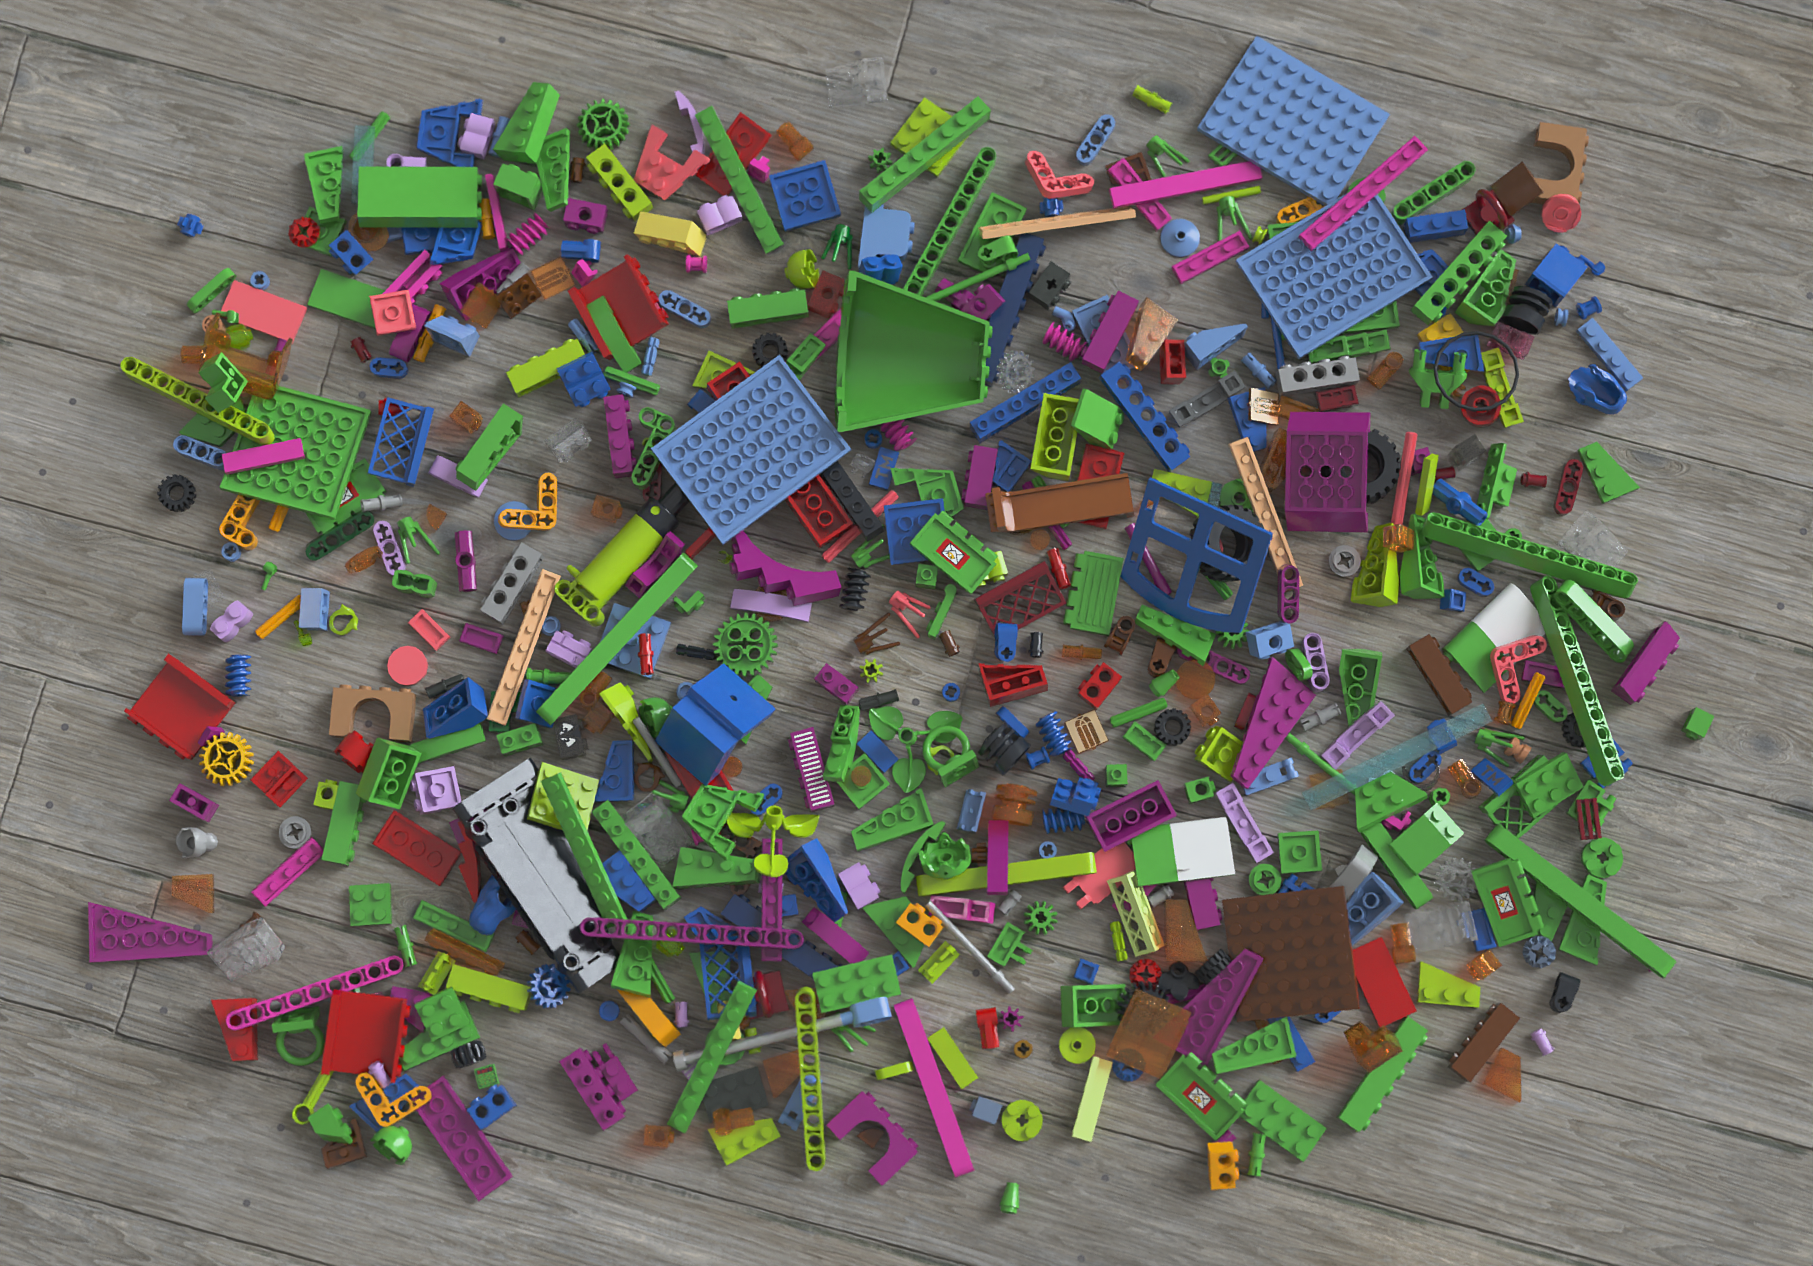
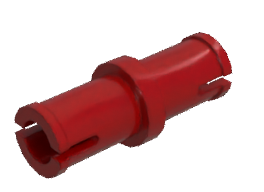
M1054 548L1047 551L1046 554L1052 566L1051 572L1055 574L1059 589L1070 587L1071 583L1066 573L1067 567L1066 564H1063L1059 549Z
M646 633L639 634L638 658H640L641 675L654 674L652 664L654 652L651 650V634H647V636Z

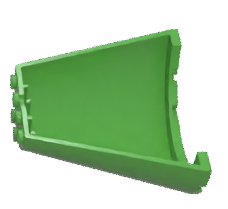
M848 271L842 297L841 324L838 332L836 357L835 422L837 432L850 431L984 402V398H987L988 394L985 378L989 377V366H986V358H990L991 346H988V338H992L990 322L859 272Z

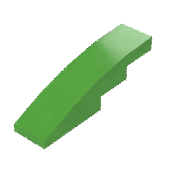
M1382 330L1369 334L1365 332L1348 337L1345 335L1335 337L1308 353L1311 363H1318V361L1323 359L1334 361L1342 356L1353 358L1389 351L1391 347L1388 331Z
M811 333L786 361V364L799 381L826 346L825 343Z
M478 723L472 728L430 739L427 738L408 746L421 752L418 764L447 754L457 753L485 742L486 739L481 723Z

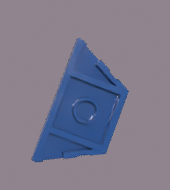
M478 221V228L440 227L430 259V265L473 259L482 229L481 222Z
M1433 249L1418 254L1432 276L1430 281L1415 289L1421 297L1449 267ZM1444 285V289L1447 292H1452L1450 286ZM1431 299L1434 306H1439L1437 300ZM1444 307V308L1441 310V313L1443 314V315L1441 316V318H1442V317L1445 315V313H1446V309H1447L1446 307Z

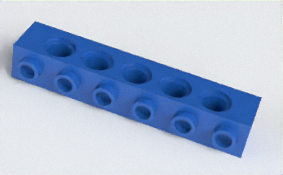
M1119 361L1101 374L1099 380L1165 469L1171 472L1190 458L1188 454L1190 451L1184 443L1181 444L1179 442L1176 431L1172 427L1169 428L1167 426L1165 416L1160 411L1157 412L1153 407L1155 404L1150 396L1144 395L1142 392L1143 387L1139 381L1133 380L1130 376L1131 371L1126 364L1122 365ZM1118 380H1124L1127 383V388H1119ZM1136 396L1139 399V403L1137 405L1131 404L1129 397ZM1143 411L1150 414L1151 418L1149 421L1142 419L1141 413ZM1153 428H1160L1162 430V436H1155L1153 433ZM1171 443L1174 446V452H1167L1165 444Z
M1070 362L970 422V429L978 442L982 443L1041 408L1044 393L1061 396L1078 386L1081 382V377Z

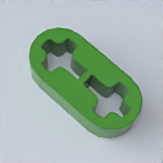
M1299 648L1288 649L1285 652V660L1294 675L1300 681L1310 679L1313 670Z
M1539 691L1533 703L1535 707L1554 723H1560L1565 720L1568 715L1566 707L1548 691ZM1545 695L1547 697L1545 701L1549 706L1546 703L1540 704L1538 696L1542 697ZM1551 707H1552L1554 710H1556V711H1557L1558 709H1560V710L1562 711V712L1560 713V715L1562 716V718H1561V717L1555 718V717H1554L1555 712L1551 709Z

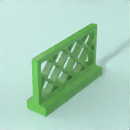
M1537 755L1511 778L1512 781H1517L1546 763L1548 759L1544 755ZM1513 784L1500 796L1493 793L1478 807L1490 818L1495 826L1496 824L1501 825L1500 823H1504V828L1508 830V823L1518 824V831L1514 836L1519 839L1558 804L1532 818L1529 823H1523V810L1527 811V809L1523 808L1524 803L1521 797L1519 808L1510 807V798L1514 795L1520 796ZM1499 808L1505 809L1504 821L1497 820L1493 815ZM1509 809L1519 810L1518 822L1508 821Z

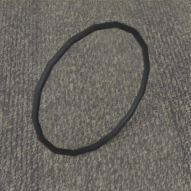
M1480 331L1460 333L1447 340L1438 351L1433 367L1436 385L1444 398L1458 408L1473 412L1492 410L1505 403L1516 390L1519 378L1517 358L1510 347L1495 335ZM1481 335L1492 338L1504 346L1512 357L1516 375L1512 389L1503 400L1488 407L1473 408L1459 404L1444 391L1439 383L1437 371L1440 355L1451 342L1463 336Z

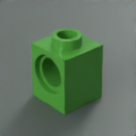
M918 564L916 587L935 590L938 568L932 565Z
M1695 707L1691 709L1681 731L1686 733L1685 736L1689 739L1700 740L1705 737L1714 716Z
M1127 764L1106 765V787L1127 786Z
M1208 777L1187 782L1183 785L1189 804L1213 798V793L1216 792L1213 780L1209 781ZM1197 785L1205 787L1206 793L1204 795L1196 793L1195 787Z

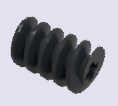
M849 567L847 570L851 573L846 574V578L849 581L844 582V586L847 588L842 590V593L846 596L841 597V601L845 604H840L839 607L849 611H858V609H864L860 602L866 601V598L862 597L861 594L868 593L867 590L863 589V586H869V583L864 580L871 578V575L867 574L866 571Z

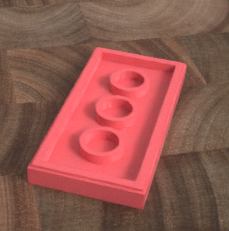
M234 280L221 311L233 310L239 314V323L237 324L277 339L282 338L293 344L307 307Z

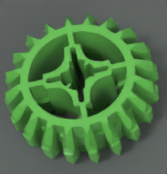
M601 99L600 104L594 100V106L587 103L588 110H581L584 116H578L580 122L577 123V127L580 129L578 131L579 136H583L582 141L587 142L588 147L594 145L595 150L603 144L609 146L610 150H613V144L620 146L619 140H626L624 135L629 134L627 128L630 127V123L627 121L629 119L628 115L624 114L625 109H619L618 103L613 105L612 100H609L607 104H605L604 99ZM614 116L619 120L617 130L612 125ZM590 120L595 125L593 134L588 131ZM606 123L607 126H606V127H604V126H603V127H600V124ZM603 135H610L609 137L601 138Z

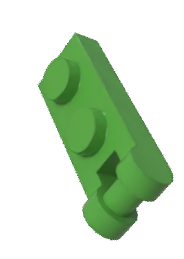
M948 584L945 587V598L943 602H938L934 611L937 615L934 620L929 621L926 628L929 631L928 637L931 639H936L955 599L957 589L953 584Z

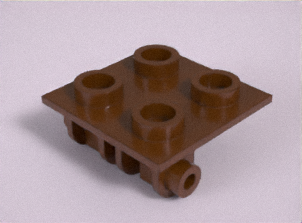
M526 273L495 297L502 309L512 319L542 295Z

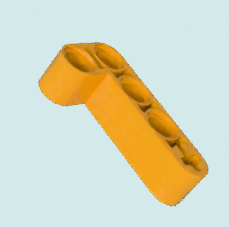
M242 495L236 497L219 528L221 535L227 541L235 543L244 550L255 549L258 539L253 532L245 527L261 500L252 499L247 501L246 496ZM238 510L245 511L241 518H236V512ZM227 528H235L233 534L226 535ZM246 536H252V541L249 544H243V539Z
M616 989L653 1036L665 1048L681 1035L679 1030L664 1015L651 997Z

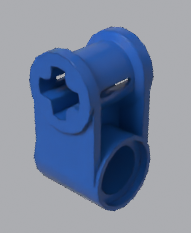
M996 623L994 654L999 660L1009 662L1014 659L1016 654L1018 627L1017 624ZM1009 650V653L1005 654V656L1001 654V651Z

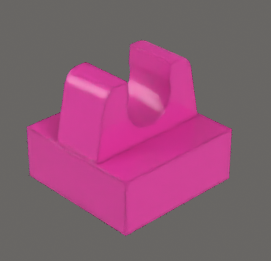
M764 156L759 161L753 158L749 164L748 175L765 183L769 176L770 167L767 164L770 160Z
M583 259L578 261L571 271L582 287L590 283L598 272L597 269L592 271L589 268L592 263L590 261L585 262Z

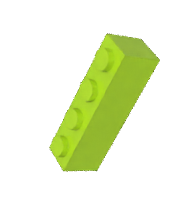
M569 339L563 343V346L550 348L540 357L534 356L521 366L520 364L512 366L506 374L519 398L561 378L556 368L585 355L578 339Z
M455 964L452 966L446 988L452 986L458 996L466 993L470 995L469 999L481 1002L482 998L490 1000L489 1005L501 1008V1004L509 1006V1011L519 1014L521 1010H527L532 992H527L531 988L530 986Z

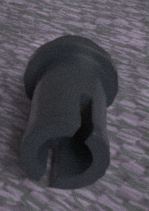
M1031 632L1030 650H1028V653H1030L1032 658H1041L1042 654H1044L1042 650L1043 633Z

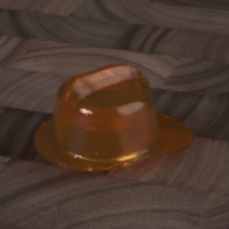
M358 212L354 214L348 225L350 234L367 251H377L383 248L388 241V229L386 227H359Z

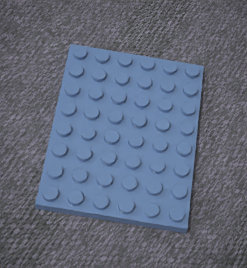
M1256 36L1199 124L1197 131L1308 197L1313 198L1323 206H1326L1338 198L1390 114Z
M1378 194L1312 251L1298 236L1345 195L1235 261L1298 359L1432 279L1431 274Z
M778 355L660 441L651 450L724 545L849 453L851 448L782 357Z

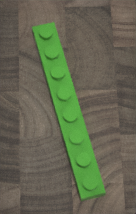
M713 106L695 114L765 253L768 254L783 246L784 244Z
M561 772L541 780V784L602 918L627 920ZM609 923L606 927L608 929L615 926V924Z
M738 981L667 1125L686 1133L757 991L756 989Z

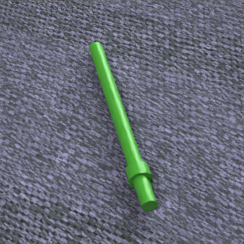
M1026 253L1014 259L1009 258L1001 265L925 298L938 301L1004 271L1014 270L1017 268L1016 266L1029 261L1030 257Z
M1291 733L1287 735L1285 739L1297 748L1296 751L1308 757L1355 795V789L1358 787L1309 749L1310 746L1304 741L1301 742Z

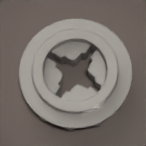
M1341 545L1330 553L1328 562L1330 569L1336 575L1347 577L1357 572L1361 559L1356 549L1348 545ZM1341 556L1345 559L1351 557L1347 563L1348 567L1344 564L1337 565L1341 561Z
M298 816L287 818L279 828L281 842L292 849L300 848L312 835L311 826L305 819ZM293 826L297 830H302L298 833V839L295 836H287L293 832Z

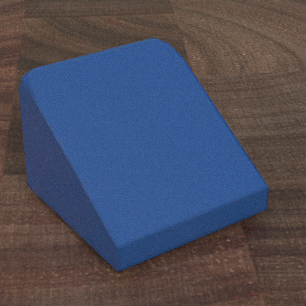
M1445 589V597L1440 598V609L1464 612L1466 592Z

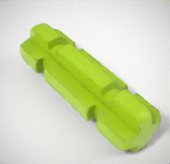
M1111 922L1110 929L1113 931L1114 949L1117 951L1115 953L1117 961L1127 960L1128 956L1124 950L1126 947L1123 932H1121V922Z

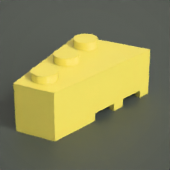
M640 212L634 234L642 243H653L698 257L701 256L707 237L693 221Z

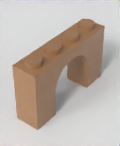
M1545 122L1539 123L1536 128L1534 147L1553 149L1563 153L1569 160L1570 174L1565 179L1558 181L1534 178L1544 193L1531 203L1544 205L1546 200L1558 194H1568L1580 203L1582 191H1579V188L1584 180V173L1581 172L1587 155L1584 154V148H1587L1589 136H1586L1587 129Z
M340 685L339 688L333 687L329 736L345 738L349 732H353L357 710L366 702L381 701L387 705L391 715L389 740L412 743L417 695L412 693L411 689L400 688L399 692L391 691V688L379 687V690H371L372 687L359 686V689H351V685Z

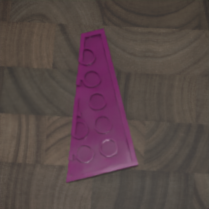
M1269 657L1266 674L1263 675V683L1254 702L1248 721L1247 732L1243 736V744L1240 753L1237 754L1230 775L1244 789H1248L1316 696L1273 657Z
M88 902L90 963L213 955L212 934Z
M1244 949L1152 1038L1185 1056L1192 1052L1202 1061L1200 1064L1207 1066L1212 1058L1211 1054L1215 1052L1264 958Z

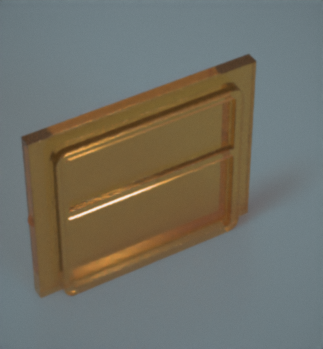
M1136 988L1106 1056L1161 1079L1187 1027L1191 1012Z

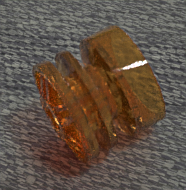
M997 784L996 791L1004 794H995L994 798L1003 803L1002 805H993L991 819L1009 820V824L1032 826L1034 812L1027 810L1026 806L1036 805V801L1028 798H1037L1038 792L1018 784Z

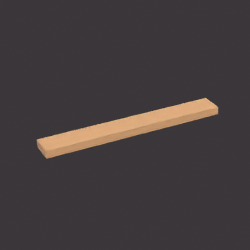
M1125 206L1115 209L1109 208L983 226L979 228V235L982 239L1135 218L1136 211L1131 206Z
M1245 437L1228 445L1253 512L1260 519L1258 522L1263 524L1265 530L1273 533L1268 552L1278 576V570L1282 565L1289 564L1296 567L1249 438ZM1287 569L1284 573L1286 579H1290L1293 575L1292 569ZM1301 577L1299 578V587L1303 586Z
M541 569L490 706L487 720L506 726L555 594L554 588L560 580V575Z

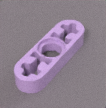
M386 521L377 522L373 528L374 535L386 570L394 576L395 570L391 569L393 562L391 559L387 561V558H394L398 565L401 564L398 570H405V563L392 526ZM381 526L388 528L385 531L388 538L392 537V539L385 540L383 534L378 533L381 530ZM389 543L394 544V552L386 554L384 552L385 545Z

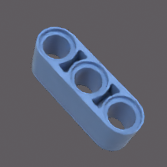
M181 435L175 438L173 447L180 455L224 471L223 463L217 464V459L222 454H225V451L187 436ZM188 442L187 449L181 450V445ZM202 449H206L205 456L199 457V452Z
M185 578L182 616L183 635L205 636L208 606V581L206 578Z

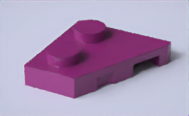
M392 986L390 997L408 999L407 1005L411 1006L409 1018H405V1020L424 1033L425 1026L414 1005L432 996V994Z

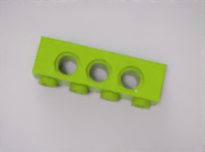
M603 144L586 157L588 161L586 166L593 175L596 173L600 179L598 181L601 186L611 191L610 197L616 204L620 203L622 205V212L628 219L632 218L636 222L640 212L648 213L653 209L652 202L606 144ZM605 166L611 167L609 172H602ZM616 181L623 182L620 187H614L613 185ZM628 196L635 197L632 202L625 201Z

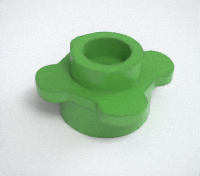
M1212 358L1210 361L1211 369H1209L1208 374L1211 377L1219 376L1221 379L1228 375L1229 361Z

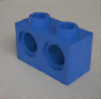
M347 230L328 245L331 248L329 253L336 260L338 258L344 263L342 267L349 275L351 273L357 275L374 260ZM339 241H345L348 244L347 251L340 252L338 250L337 244ZM355 255L361 258L362 262L359 267H354L351 264V258Z
M497 1085L492 1086L486 1091L487 1095L482 1099L477 1097L469 1103L471 1107L467 1111L480 1130H484L517 1106L503 1085L499 1087ZM497 1094H501L504 1097V1102L500 1106L494 1102ZM481 1106L487 1109V1115L484 1118L479 1117L477 1113L478 1108Z

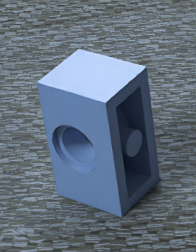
M1278 621L1246 632L1249 653L1252 656L1258 657V659H1267L1271 654L1285 653L1287 649L1294 647L1289 623Z

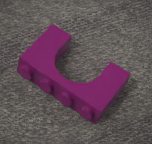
M862 1091L827 1126L839 1140L863 1121H876L885 1127L890 1138L888 1151L868 1170L883 1186L918 1153L916 1150L918 1145L911 1137L908 1139L902 1134L904 1129L897 1122L893 1124L888 1119L891 1115L883 1107L879 1109L874 1104L877 1100L869 1091L866 1094Z

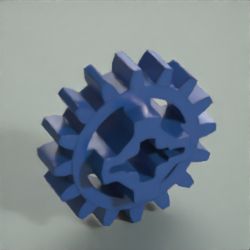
M544 964L541 967L535 968L536 973H530L529 975L532 981H527V984L531 985L527 992H532L533 994L530 999H536L535 1005L542 1004L543 1008H555L557 1005H562V999H568L565 993L571 991L567 987L570 981L565 980L566 975L560 973L558 968H555V964H550L549 966Z

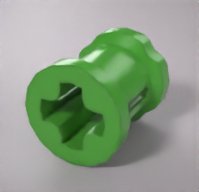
M1437 788L1429 795V801L1432 806L1438 803L1442 807L1450 800V793L1445 788ZM1442 794L1443 798L1437 801L1436 797Z

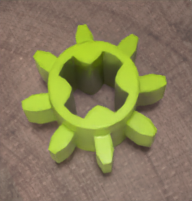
M875 658L873 662H868L865 659L866 665L859 666V669L864 671V673L860 674V678L866 677L867 683L870 680H874L877 683L878 675L883 676V673L879 672L883 665L877 666ZM871 667H874L876 673L868 675V671L866 669H871Z

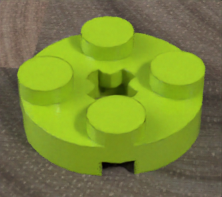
M1014 1101L1006 1107L1002 1114V1127L1006 1134L1014 1140L1028 1141L1034 1138L1041 1130L1043 1123L1042 1114L1039 1108L1030 1101ZM1021 1114L1025 1115V1119H1028V1123H1024L1023 1127L1020 1126L1019 1122H1016V1118H1020Z

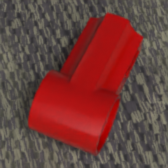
M996 1007L977 1009L976 1018L977 1026L980 1029L982 1049L999 1047Z

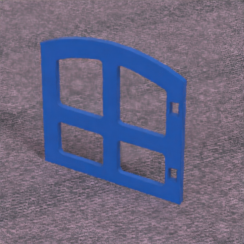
M1150 477L1120 577L1145 600L1179 620L1205 629L1240 633L1243 630L1273 533ZM1160 497L1199 514L1193 539L1154 521ZM1148 500L1154 502L1152 510L1146 508ZM1214 521L1253 539L1247 564L1208 547L1207 542ZM1148 537L1187 555L1175 598L1160 590L1139 572ZM1133 552L1139 554L1137 562L1131 560ZM1201 562H1205L1240 579L1241 583L1231 614L1205 611L1189 605Z

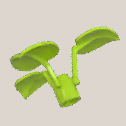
M770 806L767 808L766 814L763 815L762 821L753 814L731 812L727 819V826L734 835L749 838L754 835L755 831L759 832L766 822L767 827L772 830L770 855H758L754 860V867L765 876L778 877L786 872L788 860L784 855H774L775 830L783 825L784 830H789V833L794 837H809L816 830L819 815L798 814L785 817L782 815V808Z

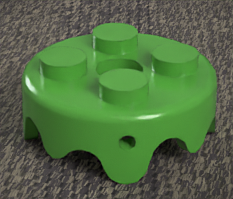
M941 833L936 842H926L924 851L919 850L923 871L934 878L950 879L964 872L971 862L969 844H966L962 838L958 841H953L947 833Z

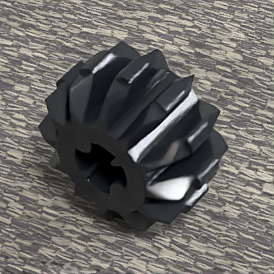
M478 1040L456 1047L450 1052L455 1068L459 1069L481 1062L487 1057L485 1047Z

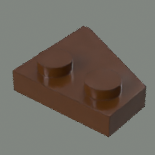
M358 1119L351 1120V1123L348 1125L352 1132L350 1134L353 1140L351 1144L331 1141L321 1149L327 1170L367 1157Z

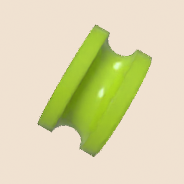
M1258 226L1252 242H1258V245H1261L1268 229L1262 230L1261 226Z

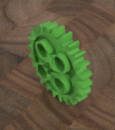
M747 613L744 614V618L737 614L736 620L730 616V623L728 624L723 621L725 628H718L721 634L714 635L715 639L718 640V642L713 643V646L718 648L714 651V654L720 655L716 660L718 663L723 662L727 667L729 666L732 671L735 670L738 676L742 672L744 678L747 677L748 672L754 677L756 670L762 674L761 667L768 669L769 667L766 663L774 662L771 655H777L773 648H777L778 644L773 641L778 638L776 635H771L775 632L774 629H768L770 626L769 622L763 624V617L756 620L755 614L751 618H749ZM756 631L761 633L758 639H751L752 633ZM734 632H741V636L738 639L734 640L731 638ZM747 641L749 645H747L746 649H744L741 645H745V642ZM728 644H735L737 646L729 647ZM763 644L762 647L752 646V645ZM739 651L740 656L737 659H732V652ZM759 651L760 656L757 659H751L752 652Z

